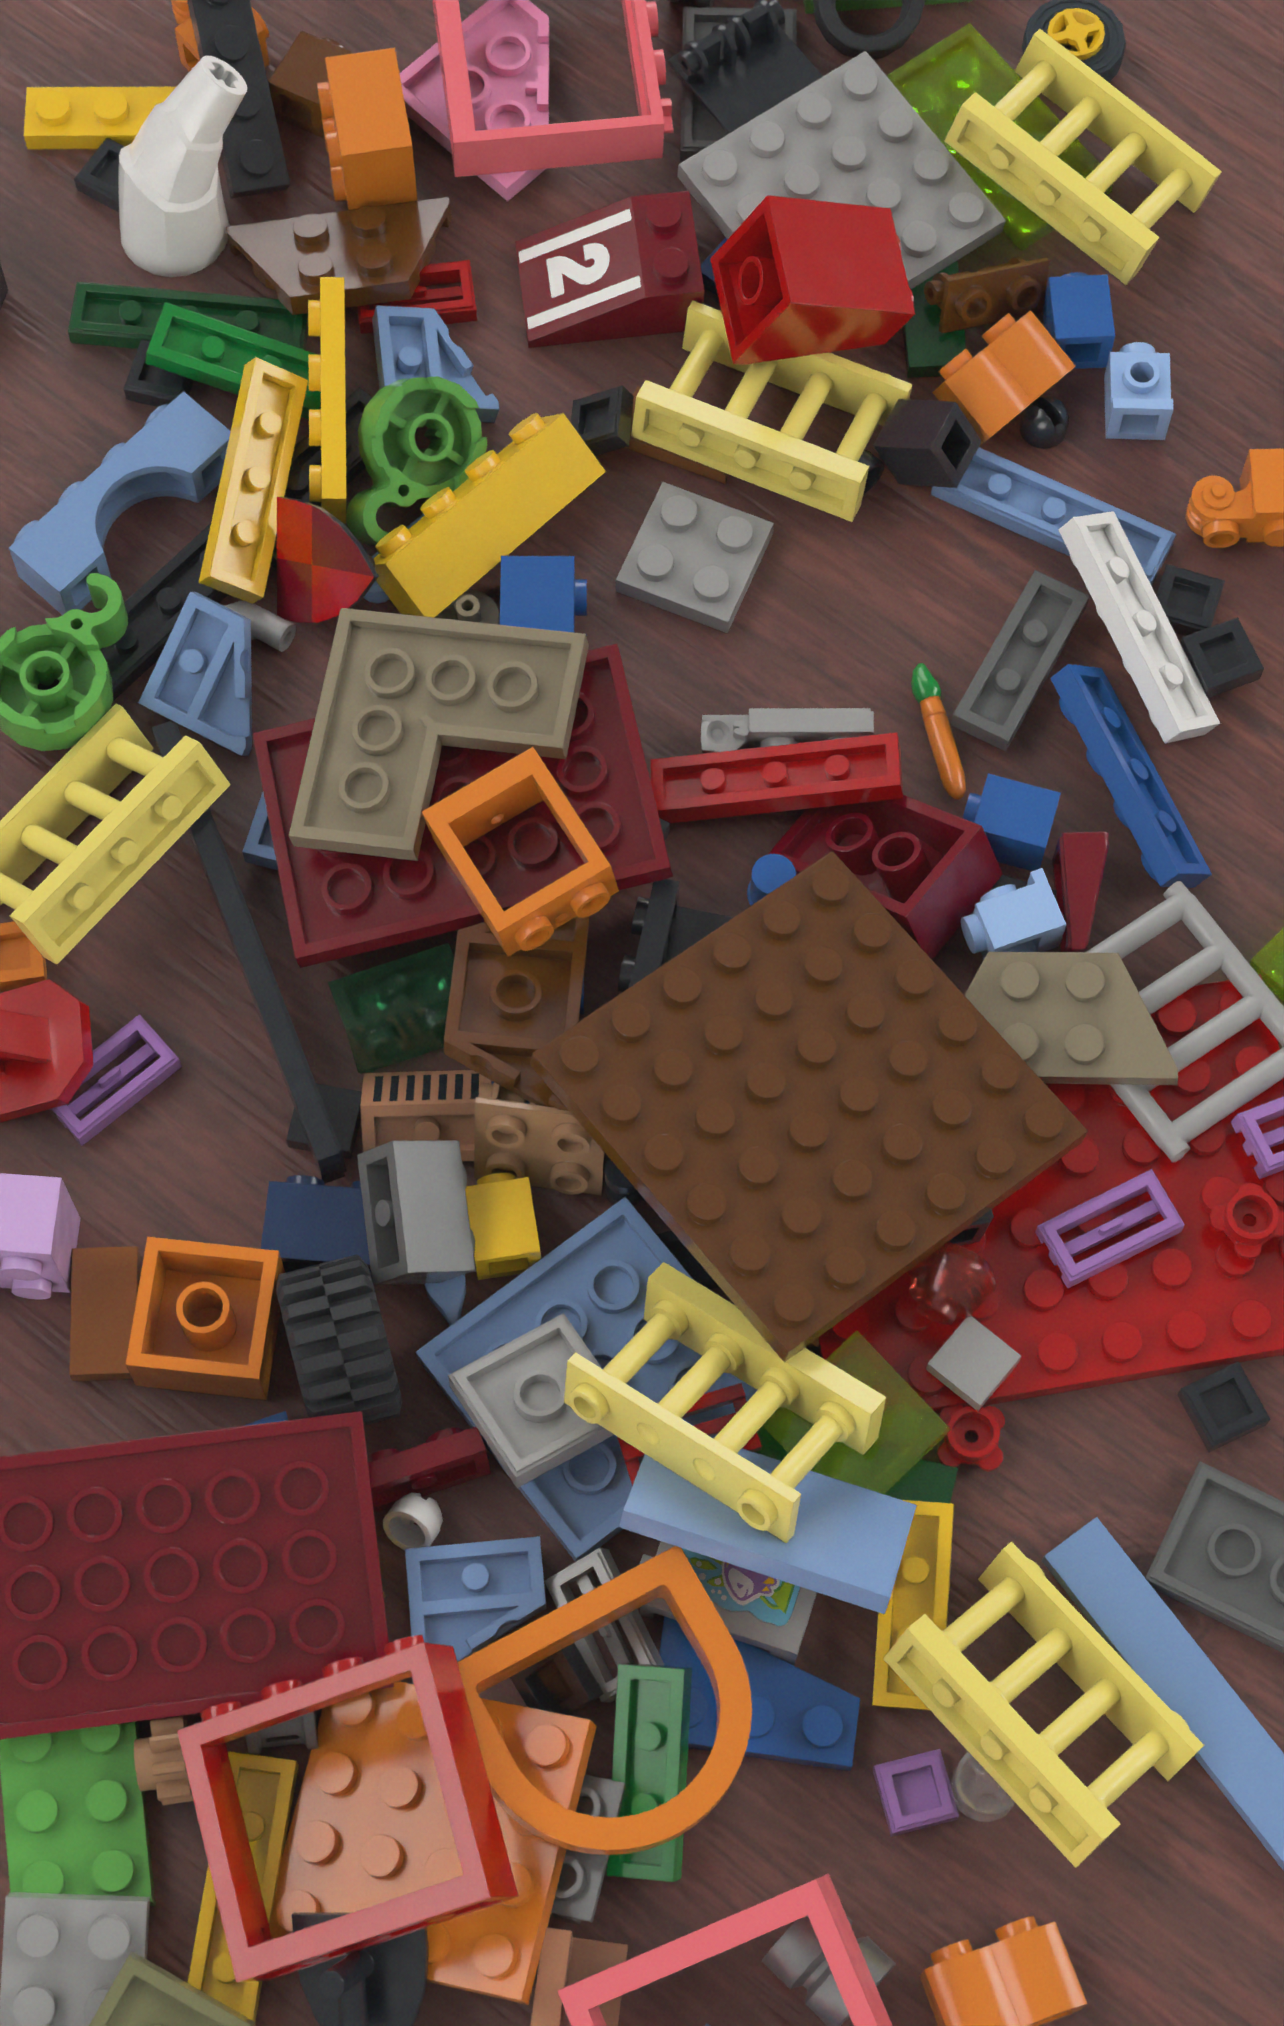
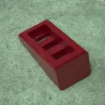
M1062 832V836L1058 839L1052 858L1054 890H1057L1055 899L1066 922L1059 945V952H1085L1087 949L1110 844L1108 832Z

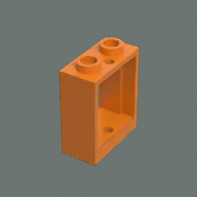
M534 747L422 811L432 838L507 957L519 950L529 951L541 946L551 938L554 929L576 916L584 918L595 914L609 902L610 896L619 892L611 865ZM544 800L585 864L503 911L463 847Z

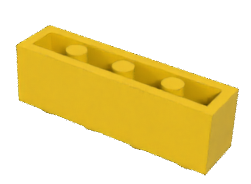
M534 413L521 421L509 432V436L513 441L498 454L494 450H490L481 455L465 469L464 472L469 479L454 491L447 487L433 495L420 508L425 516L409 529L405 525L395 528L375 545L379 552L373 558L375 570L379 575L376 582L401 614L435 618L501 561V556L509 555L606 472L564 413L540 417L538 413Z

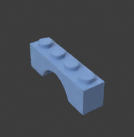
M184 391L169 405L163 404L156 408L148 417L145 426L126 443H119L111 448L105 455L102 464L83 482L78 481L70 485L63 492L55 507L39 521H32L19 531L14 543L9 547L18 577L62 615L72 609L81 610L92 600L86 581L87 576L92 573H98L111 578L104 554V543L111 525L118 516L132 505L154 497L172 496L199 503L220 484L231 431Z

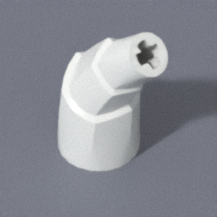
M213 56L202 57L165 101L155 105L133 142L120 150L118 186L121 244L126 255L135 265L153 275L179 277L201 271L217 259L228 242L226 227L229 226V220L223 200L217 163L223 148V134L247 92V85L242 76L232 66Z

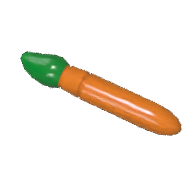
M919 663L912 673V694L921 705L922 718L943 787L953 799L960 800L964 797L966 791V779L949 719L941 701L942 691L939 683L932 676L926 665Z

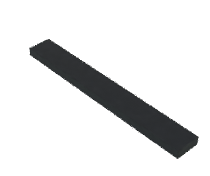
M360 387L345 400L346 485L366 468L359 453L358 428L364 408L372 397ZM309 434L294 447L284 496L309 502V465H321V446H309ZM309 502L322 507L321 502ZM211 523L124 602L128 616V626L125 634L116 643L100 649L107 661L111 674L113 701L159 659L190 591L197 592L217 603H220L228 596L226 593L199 583ZM55 679L50 686L39 684L37 688L38 690L52 689L59 684V680Z
M169 721L152 727L159 755L165 757L182 739L177 723L174 724L173 721ZM208 808L192 824L188 831L320 1176L325 1183H329L345 1177L344 1172L347 1170L342 1150L210 808Z

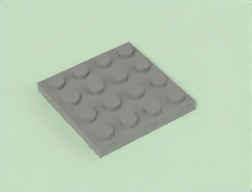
M866 51L678 165L677 177L727 239L767 195L891 208L896 234L901 241V255L910 289L1002 233L1006 221Z

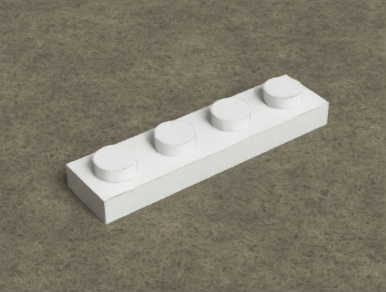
M1114 511L1073 517L1059 529V532L1070 553L1073 564L1078 569L1096 605L1098 615L1104 621L1122 657L1124 667L1131 675L1149 711L1150 719L1158 729L1164 743L1207 734L1218 726L1220 722Z

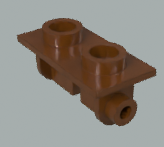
M1021 257L1011 258L1008 263L980 268L978 272L974 273L965 271L951 275L945 272L935 274L932 281L926 282L924 294L930 305L936 304L941 309L939 331L947 333L998 322L1008 313L1013 318L1024 316L1030 310L1033 314L1042 312L1050 259L1042 258L1025 261Z

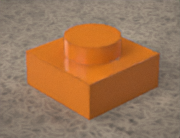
M14 921L0 923V992L48 980L46 959Z

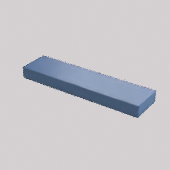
M978 447L957 488L932 486L931 495L1067 556H1070V553L1059 532L1063 525L1073 517L1114 511L1151 586L1167 558L1176 534L980 447Z

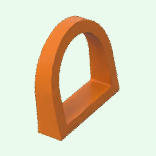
M677 1546L662 1552L457 1662L493 1797L506 1813L522 1827L545 1841L568 1850L598 1855L628 1854L644 1851L679 1837L705 1818L720 1802L731 1786L747 1749L751 1730L752 1699L748 1674L742 1656L684 1551ZM657 1598H662L667 1603L702 1662L714 1690L717 1706V1728L711 1753L701 1771L683 1791L652 1810L631 1816L609 1818L590 1816L569 1810L540 1793L522 1774L478 1694Z

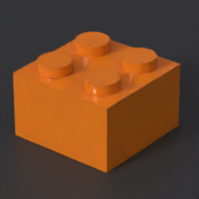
M395 48L325 57L328 82L317 83L335 202L346 200L348 210H354L365 206L376 207L418 201L413 147Z
M147 1237L126 1359V1367L135 1385L267 1400L281 1311L276 1287L279 1274L286 1273L280 1252L276 1250Z

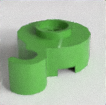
M439 376L398 379L379 389L365 406L358 428L359 453L373 480V485L371 488L356 494L349 502L346 512L349 531L360 543L375 546L389 533L383 531L376 522V513L380 506L409 507L416 500L431 498L444 488L450 487L454 491L469 479L464 472L465 469L473 461L485 454L487 437H482L481 421L475 410L479 406L476 400L459 384ZM425 425L428 430L424 436L430 439L429 448L418 449L415 443V431L417 428Z
M92 573L86 578L95 608L102 610L88 613L80 609H72L63 616L45 618L46 624L29 626L17 632L16 627H13L0 637V729L19 745L40 751L68 749L74 746L110 710L113 702L112 678L107 661L100 649L116 643L125 634L128 626V616L121 590L110 577ZM55 679L59 680V684L52 689L38 690L37 688L39 684L50 686Z

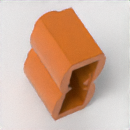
M1031 310L1017 322L1008 313L982 335V338L988 344L986 348L975 357L966 348L938 371L946 381L932 393L939 401L956 402L982 440L980 445L1075 367V364Z
M1034 1916L1016 1920L996 1929L995 1933L999 1942L973 1950L970 1941L963 1940L934 1951L930 1954L933 1966L924 1969L919 1976L938 2026H1041L1080 2011L1087 2004L1056 1922L1038 1927Z

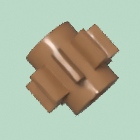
M183 1715L150 1720L152 1737L134 1740L135 1770L140 1791L157 1789V1799L162 1802V1806L194 1801L177 1732L188 1727L187 1720H184Z

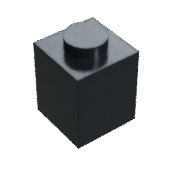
M898 399L873 447L899 484L957 488L982 440L956 402Z

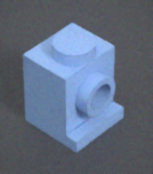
M1143 342L1129 343L1123 346L1119 352H1110L1104 375L1106 439L1165 440L1173 413L1170 353H1155V348L1152 345Z
M1043 868L1030 872L1025 887L1016 889L1015 885L1012 884L1003 885L984 894L980 898V902L975 904L973 914L961 918V927L970 951L973 954L981 952L985 959L988 952H1044L1059 947L1066 922Z

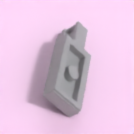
M749 708V715H702L701 751L704 754L874 735V711H870V708Z

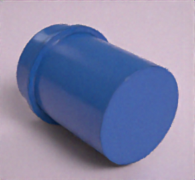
M768 854L756 861L752 868L751 881L747 888V899L750 906L796 876L795 867L788 858L779 854Z

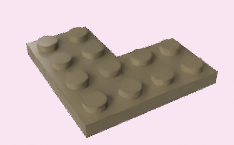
M341 608L290 827L289 838L293 846L418 861L426 823L422 811L429 808L442 745L521 754L534 747L539 756L566 759L589 648L586 634Z

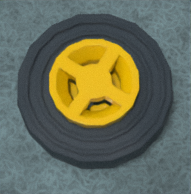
M1051 0L1041 5L1030 17L1022 42L1023 54L1033 35L1041 29L1060 45L1070 46L1071 50H1068L1107 82H1110L1119 72L1126 47L1123 25L1115 13L1099 1Z

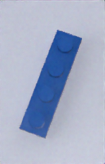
M1067 664L1050 678L1060 696V709L1068 721L1076 726L1087 747L1086 757L1090 766L1098 775L1103 777L1115 800L1113 807L1117 817L1131 830L1142 851L1141 861L1145 870L1159 883L1160 887H1170L1177 881H1182L1186 888L1196 887L1211 876L1212 873L1102 668Z

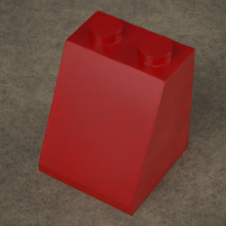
M767 195L710 258L733 364L746 365L883 345L915 315L914 297L908 285L901 255V241L896 234L891 208Z

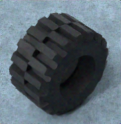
M356 1254L279 1274L276 1292L308 1418L362 1411L363 1424L366 1426L399 1417L402 1406L401 1392L367 1264Z

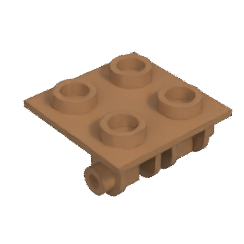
M495 1082L493 1084L481 1083L479 1097L475 1099L474 1179H480L495 1173H510L515 1175V1179L529 1177L530 1186L555 1189L558 1192L570 1195L580 1193L602 1195L605 1152L570 1111L540 1106L532 1102L525 1104L526 1099Z

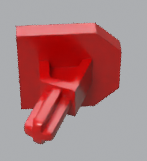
M50 979L0 993V1123L68 1104L94 1066L89 1006Z

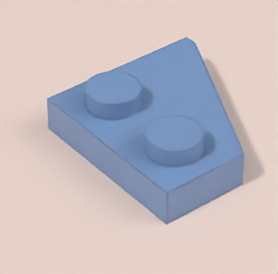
M376 306L372 323L379 389L398 379L439 376L459 384L476 400L479 408L475 410L481 422L495 423L499 412L498 400L493 393L485 396L471 375L474 365L463 349L452 342L449 337V329L434 308Z
M190 591L138 703L241 756H249L252 749L251 620L197 592Z
M540 1536L405 1549L411 1636L423 1635L424 1642L453 1646L457 1662L472 1655L546 1609Z

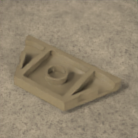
M987 953L964 996L1044 1083L1178 1085V1068L1119 953Z

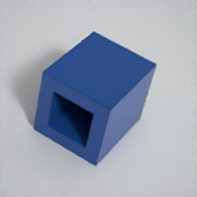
M1072 272L1061 277H1049L1042 310L1044 327L1075 364L1073 369L1107 367L1109 354L1112 352L1115 339L1108 274L1088 275L1082 272Z
M988 773L982 795L970 792L963 819L983 827L997 862L1035 871L1041 867L1061 793Z

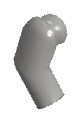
M238 601L225 606L251 620V640L258 639L281 652L285 651L292 643L296 633V625L254 603Z

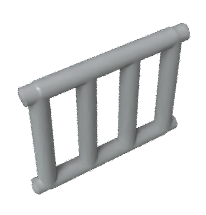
M1182 881L1173 883L1164 892L1163 896L1166 900L1086 952L1119 953L1122 959L1182 920L1204 949L1139 991L1150 1015L1219 969L1222 970L1243 998L1168 1047L1178 1072L1258 1018L1262 1020L1283 1048L1174 1121L1168 1118L1149 1093L1150 1090L1158 1085L1110 1084L1171 1162L1179 1161L1189 1151L1190 1147L1187 1144L1189 1141L1284 1078V1006Z

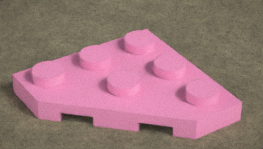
M488 0L461 22L475 130L549 124V16L530 0ZM437 42L400 72V79L407 116L452 154ZM546 169L477 176L508 202Z

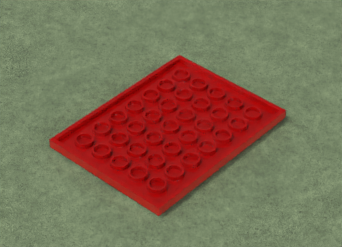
M1230 980L1195 985L1152 1013L1151 1017L1168 1048L1243 997ZM1258 1018L1178 1072V1085H1158L1150 1090L1149 1093L1168 1118L1174 1121L1280 1050L1278 1040L1262 1020ZM1284 1078L1187 1143L1190 1147L1189 1151L1177 1162H1171L1164 1151L1156 1145L1110 1084H1046L1088 1130L1083 1142L992 1209L994 1218L980 1242L936 1250L818 1337L820 1357L884 1395L886 1401L881 1423L940 1414L942 1409L947 1407L971 1406L926 1370L928 1362L969 1314L1021 1355L1019 1363L983 1406L1234 1364L1238 1361L1245 1362L1284 1355V1236L1279 1238L1272 1237L1262 1245L1261 1253L1257 1258L1246 1260L1235 1254L1234 1243L1226 1234L1215 1231L1209 1222V1216L1213 1207L1229 1203L1230 1199L1237 1193L1238 1188L1244 1183H1255L1261 1186L1264 1192L1273 1198L1278 1206V1210L1284 1212V1170L1259 1179L1254 1169L1258 1164L1254 1155L1247 1156L1242 1146L1246 1141L1243 1133H1236L1231 1124V1121L1237 1114L1284 1097ZM1284 1115L1258 1125L1262 1134L1284 1126ZM1284 1143L1271 1147L1272 1153L1276 1154L1284 1151ZM1152 1169L1185 1224L1182 1232L1067 1289L1061 1278L1063 1273L1058 1265L1054 1266L1048 1256V1247L1045 1242H1040L1035 1233L1037 1226ZM1145 1192L1059 1236L1065 1244L1151 1201L1152 1198L1148 1192ZM1158 1214L1072 1257V1259L1077 1264L1164 1219L1161 1214ZM1245 1216L1243 1218L1245 1225L1253 1226L1255 1224L1253 1217Z

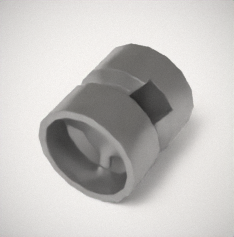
M808 1916L796 1920L768 1951L762 1962L789 1989L799 1986L807 1989L805 2005L827 2026H841L850 2015ZM847 1916L849 1923L852 1926V1920ZM868 1936L857 1938L856 1940L877 1987L896 1963Z

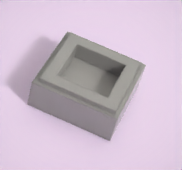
M969 1314L928 1362L926 1370L979 1411L1016 1367L1021 1359V1355Z

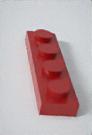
M898 732L650 759L651 785L659 818L669 823L903 798L901 749Z

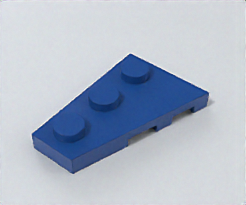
M664 1616L659 1651L664 1665L692 1668L688 1748L711 1751L717 1728V1706L710 1678L677 1620ZM733 1639L742 1656L748 1674L752 1699L751 1730L744 1756L851 1771L860 1698L753 1645Z

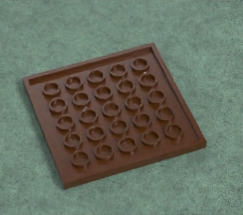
M833 851L533 1052L530 1066L784 1363L1081 1144L1088 1132Z

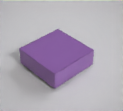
M940 1749L878 1764L873 1767L872 1770L891 1837L958 1819L957 1806Z

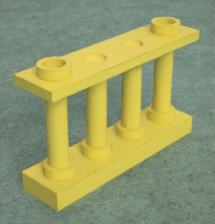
M1039 29L1033 35L1015 70L1022 79L995 106L991 105L976 92L962 104L944 142L1113 276L1127 285L1140 271L1160 238L1150 228L1177 200L1195 213L1222 171L1070 53L1064 46ZM1042 93L1068 114L1038 142L1014 123L1013 120ZM1087 128L1113 150L1084 178L1062 161L1059 156ZM1132 164L1159 186L1132 214H1129L1105 195L1104 192Z
M692 300L687 311L682 349L691 353L670 389L645 380L636 396L631 437L853 522L862 503L869 470L868 465L858 461L877 425L884 426L898 399H910L913 384L830 352L746 365L733 364L722 311ZM713 361L745 373L725 410L692 398ZM768 382L800 394L780 431L747 419ZM823 403L856 415L836 453L803 441Z
M115 704L0 820V906L4 903L15 909L10 917L40 954L55 964H58L231 785L202 744L186 735L165 757L151 752L154 749L123 706ZM132 771L145 776L122 801L109 796ZM90 814L102 820L78 846L65 840ZM46 859L58 864L34 891L22 885Z
M663 1262L648 1277L643 1318L647 1323L603 1369L575 1352L567 1361L564 1403L569 1405L584 1421L599 1424L733 1509L751 1527L762 1531L766 1530L787 1543L795 1533L801 1493L794 1490L795 1487L835 1442H842L864 1455L878 1439L886 1397L806 1348H803L784 1363L736 1305ZM668 1339L677 1340L702 1357L658 1404L627 1385V1382ZM723 1373H731L757 1391L714 1438H711L681 1418ZM779 1407H783L812 1423L813 1426L769 1474L737 1453Z
M1011 1541L1000 1551L978 1579L989 1591L984 1597L943 1631L924 1614L906 1629L883 1660L1076 1868L1120 1825L1119 1821L1107 1810L1120 1795L1152 1766L1169 1781L1204 1744L1190 1731L1186 1721L1178 1713L1171 1710L1049 1582L1042 1569L1034 1561L1027 1558ZM1009 1612L1033 1637L1036 1643L993 1681L989 1682L961 1652ZM1057 1663L1080 1687L1084 1694L1040 1734H1037L1009 1703L1051 1666ZM1105 1714L1133 1745L1087 1787L1065 1765L1058 1755Z

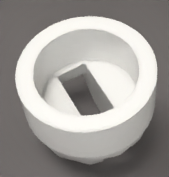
M409 1493L393 1504L383 1519V1528L389 1539L404 1550L430 1547L439 1534L443 1522L442 1513L437 1501L433 1498L425 1500L421 1498L420 1493Z

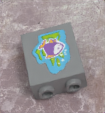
M660 1541L656 1556L674 1547V1545ZM682 1548L732 1638L769 1650V1654L795 1665L817 1592ZM643 1554L640 1564L653 1557ZM657 1598L640 1607L641 1616L653 1619L654 1614H659L676 1620L667 1603L662 1598Z

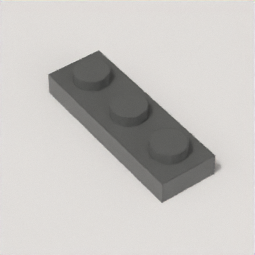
M1035 570L952 717L951 726L1006 752L1086 610L1090 596Z

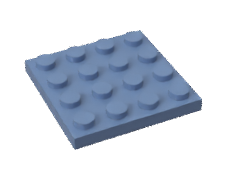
M624 1197L417 1350L416 1356L467 1424L473 1428L476 1427L450 1388L448 1375L563 1313L603 1369L647 1323L643 1318L648 1277L663 1262L690 1278L691 1276L629 1200ZM668 1339L627 1382V1385L658 1404L702 1356L679 1341ZM723 1373L704 1394L742 1383L746 1395L745 1398L748 1401L757 1390L731 1373ZM732 1403L683 1418V1420L693 1426L735 1413ZM779 1407L773 1414H775L783 1407ZM481 1435L485 1447L496 1459L499 1465L503 1468V1466L501 1465V1463L499 1462V1460L497 1459V1457L495 1456V1454L493 1453V1451ZM613 1435L520 1486L518 1489L573 1560L577 1562L600 1548L623 1530L619 1528V1524L632 1489V1484L616 1435ZM643 1457L638 1458L640 1465L643 1460Z

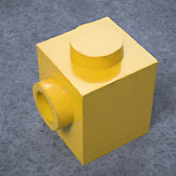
M495 1173L481 1177L477 1180V1185L466 1186L469 1224L475 1238L474 1258L478 1280L521 1274L541 1259V1251L529 1177L515 1179V1175L510 1173Z

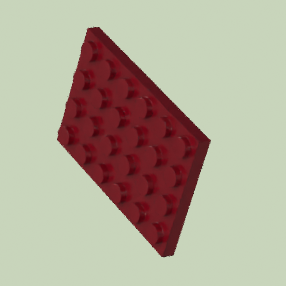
M618 643L588 650L566 759L540 756V758L611 865L618 890L671 878L673 873ZM315 718L252 733L294 956L300 968L485 922L432 838L426 823L418 861L293 846L289 838V832ZM442 745L429 807L519 754ZM544 800L463 847L503 911L585 864Z
M362 1411L0 1456V1739L195 1714L209 1707L232 1701H240L242 1707L261 1701V1690L267 1686L293 1679H301L302 1684L306 1685L323 1679L322 1668L328 1664L354 1657H362L363 1662L367 1663L385 1656L383 1647L389 1643ZM391 1683V1684H389V1685H386V1686H383V1687H380V1688H377V1689H383V1688L394 1687V1683Z

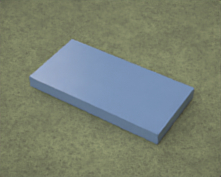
M741 1449L737 1453L769 1474L781 1462L745 1449ZM645 1454L623 1509L619 1528L885 1614L917 1505L810 1471L794 1489L801 1493L795 1533L785 1543L766 1530L762 1531L751 1527L741 1518L739 1513Z

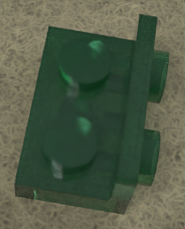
M449 943L328 982L331 996L347 1036L358 1073H368L444 1048V1035L454 965V955Z

